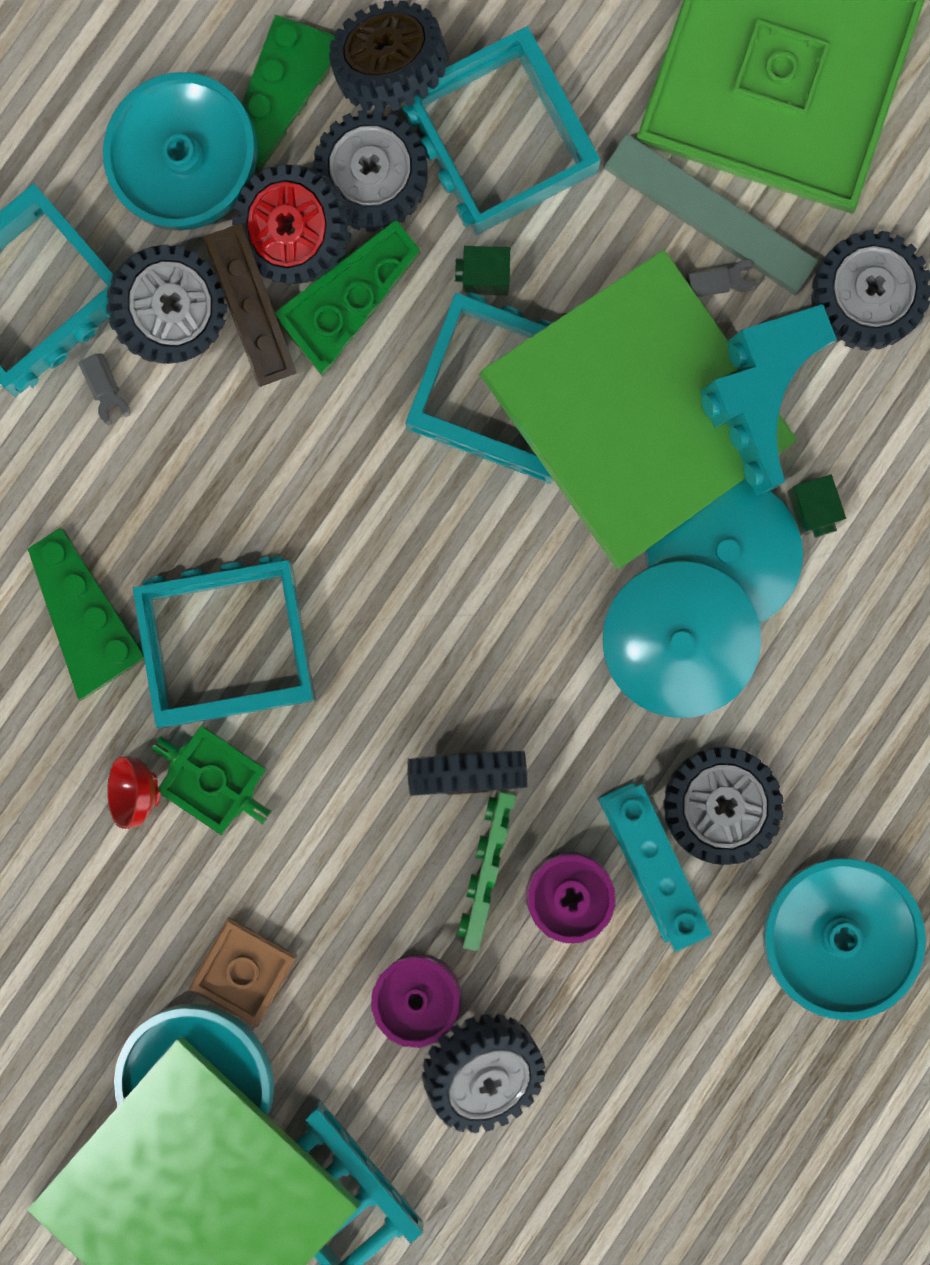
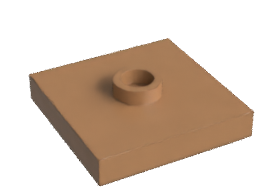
M229 917L188 989L258 1028L298 955Z

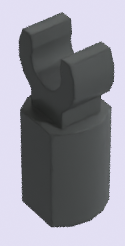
M741 260L730 269H727L726 266L686 273V281L697 297L727 293L730 288H734L739 292H749L757 285L756 280L744 281L739 275V272L752 268V260Z
M94 354L81 360L79 366L94 400H100L98 407L100 418L107 425L112 424L108 413L113 406H119L124 416H130L128 404L121 397L117 396L119 388L104 354Z

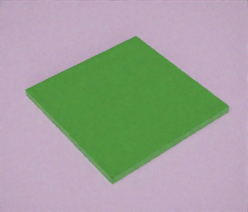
M683 0L636 140L643 145L853 214L856 210L925 0Z
M665 250L642 263L482 369L479 373L617 570L745 479L744 464L739 451L731 443L728 423L714 428L711 418L703 410L700 392L714 380L738 373L737 368L732 365L729 359L728 340ZM780 414L777 423L778 454L797 441V438Z
M181 1036L27 1210L84 1265H307L355 1213L361 1203Z

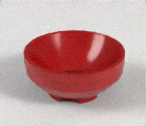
M120 756L116 758L110 769L107 797L110 814L116 826L121 829L140 826L151 814L154 806L159 804L160 790L158 787V777L137 757Z

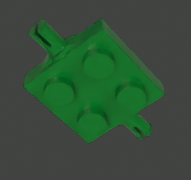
M200 726L190 742L180 749L162 736L156 741L158 744L153 745L152 751H155L171 762L167 776L159 786L160 794L221 836L224 835L234 818L243 812L259 821L262 825L267 820L266 817L271 814L272 810H269L253 799L256 786L267 769L206 727Z

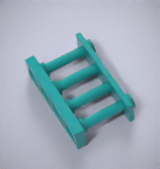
M631 782L597 798L665 943L670 941L676 953L712 936V932L643 784L636 786L634 782Z
M319 1101L309 1110L305 1120L309 1123L306 1126L307 1131L295 1142L306 1152L311 1150L317 1143L319 1145L326 1143L335 1155L332 1157L333 1162L325 1170L336 1180L343 1174L348 1176L351 1173L361 1185L358 1188L359 1193L354 1196L361 1203L359 1208L331 1238L369 1205L374 1207L377 1204L387 1217L384 1218L385 1224L343 1261L337 1257L327 1243L314 1258L320 1265H363L395 1236L400 1238L403 1235L410 1244L423 1234L424 1222L323 1102Z

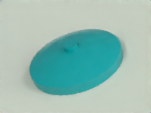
M174 72L159 75L134 88L125 96L112 114L103 141L104 169L107 180L116 197L128 210L144 222L167 230L183 231L201 228L229 213L234 208L236 200L242 199L243 195L240 192L243 187L250 186V179L254 176L258 156L257 137L252 120L237 97L218 81L190 72Z
M743 479L646 550V567L649 568L659 563L676 560L696 561L713 566L726 573L741 586L753 603L761 623L783 607L798 583L803 563L802 540L796 521L786 505L771 491L756 496L753 487L747 483L746 479Z
M676 560L663 562L646 568L633 576L614 597L606 614L603 627L604 658L617 686L630 700L640 707L666 717H697L711 713L728 704L750 681L758 664L761 651L760 622L753 603L746 592L723 571L696 561Z
M831 858L803 867L781 885L766 913L763 928V946L773 977L792 1000L808 1011L822 1017L835 1020H859L884 1012L901 1000L910 990L923 964L926 932L917 902L905 885L894 875L866 861L852 858Z
M184 1004L164 1009L142 1023L131 1034L120 1052L114 1077V1090L118 1106L182 1036L267 1116L270 1114L274 1096V1079L267 1053L259 1039L248 1026L221 1009L201 1004Z

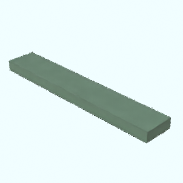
M628 134L625 135L605 164L604 169L739 259L752 260V267L794 295L797 294L819 261Z

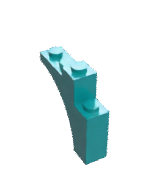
M823 304L738 332L727 341L729 359L732 365L737 368L738 373L716 379L700 391L703 410L711 418L714 428L728 423L731 443L740 453L744 464L745 479L753 487L756 496L769 492L785 483L778 455L777 423L780 406L791 379L811 355L821 352L837 341Z

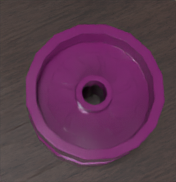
M557 852L544 858L532 870L526 885V905L535 925L547 937L565 944L583 943L598 936L610 923L616 907L615 888L608 873L591 857L577 852ZM572 888L576 893V899L571 903H566L562 900L566 896L565 889Z
M411 954L397 959L380 974L372 990L371 1010L377 1027L389 1040L403 1047L422 1048L437 1043L438 1038L443 1033L447 1034L451 1031L450 1028L454 1025L461 1010L462 990L457 975L446 962L432 955ZM411 995H421L424 999L423 1006L420 1004L417 1009L412 1007L410 1004L412 1001Z

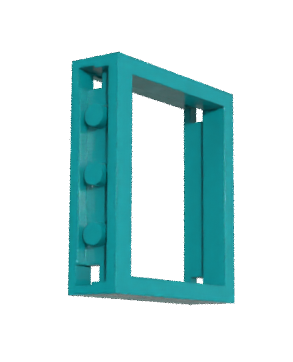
M528 26L446 67L443 78L438 77V86L435 89L427 87L429 95L423 99L416 95L414 96L415 104L409 107L407 104L402 106L410 126L414 127L417 125L423 135L420 141L429 160L436 159L441 169L437 174L447 194L453 192L458 200L459 205L456 206V211L465 227L471 225L476 236L598 173L601 160ZM519 59L572 156L575 165L480 213L424 106Z
M34 183L0 211V251L45 214L104 281L107 287L11 369L6 371L0 364V384L13 396L22 393L29 386L32 388L36 386L39 381L38 377L49 367L53 369L61 365L67 359L70 349L79 342L82 344L89 341L97 333V327L108 317L110 318L106 311V305L108 304L106 296L114 274Z
M455 292L405 422L406 430L551 484L553 478L536 455L424 413L462 313L531 338L552 324V322L538 319L536 323L523 318V313L513 307L502 306L499 309L488 305L484 297L475 293L466 292L464 296Z
M268 556L258 559L259 565L244 568L243 562L228 563L220 566L221 572L205 574L204 569L189 570L181 573L182 579L166 581V576H155L152 579L143 580V586L132 587L156 728H168L316 701L293 564L289 560L282 561V556ZM281 578L300 686L171 709L153 600Z

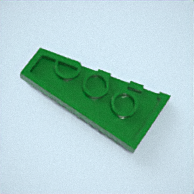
M276 14L241 103L248 112L256 132L258 156L255 172L258 173L261 172L287 134V129L296 116H300L308 104L307 100L319 84L321 85L330 73L329 52L331 50L329 46L331 40H335V36Z
M395 220L275 312L279 323L322 377L420 255V249L399 222Z
M58 528L27 548L79 701L84 700L144 661L141 647L63 528Z
M498 790L497 798L489 796L484 820L491 821L488 837L480 835L475 858L482 860L479 875L471 874L466 897L473 899L470 914L462 912L457 934L459 937H464L463 948L479 951L491 902L490 895L499 869V856L508 832V817L510 809H513L516 795L514 793Z

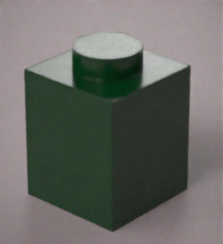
M464 246L463 258H456L455 282H463V294L471 292L478 295L508 296L511 247Z
M832 474L795 485L787 491L801 535L813 532L814 538L834 533L837 531L836 524L846 519Z

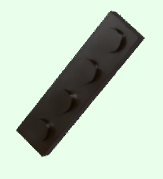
M242 223L203 236V241L258 387L296 374L297 372Z

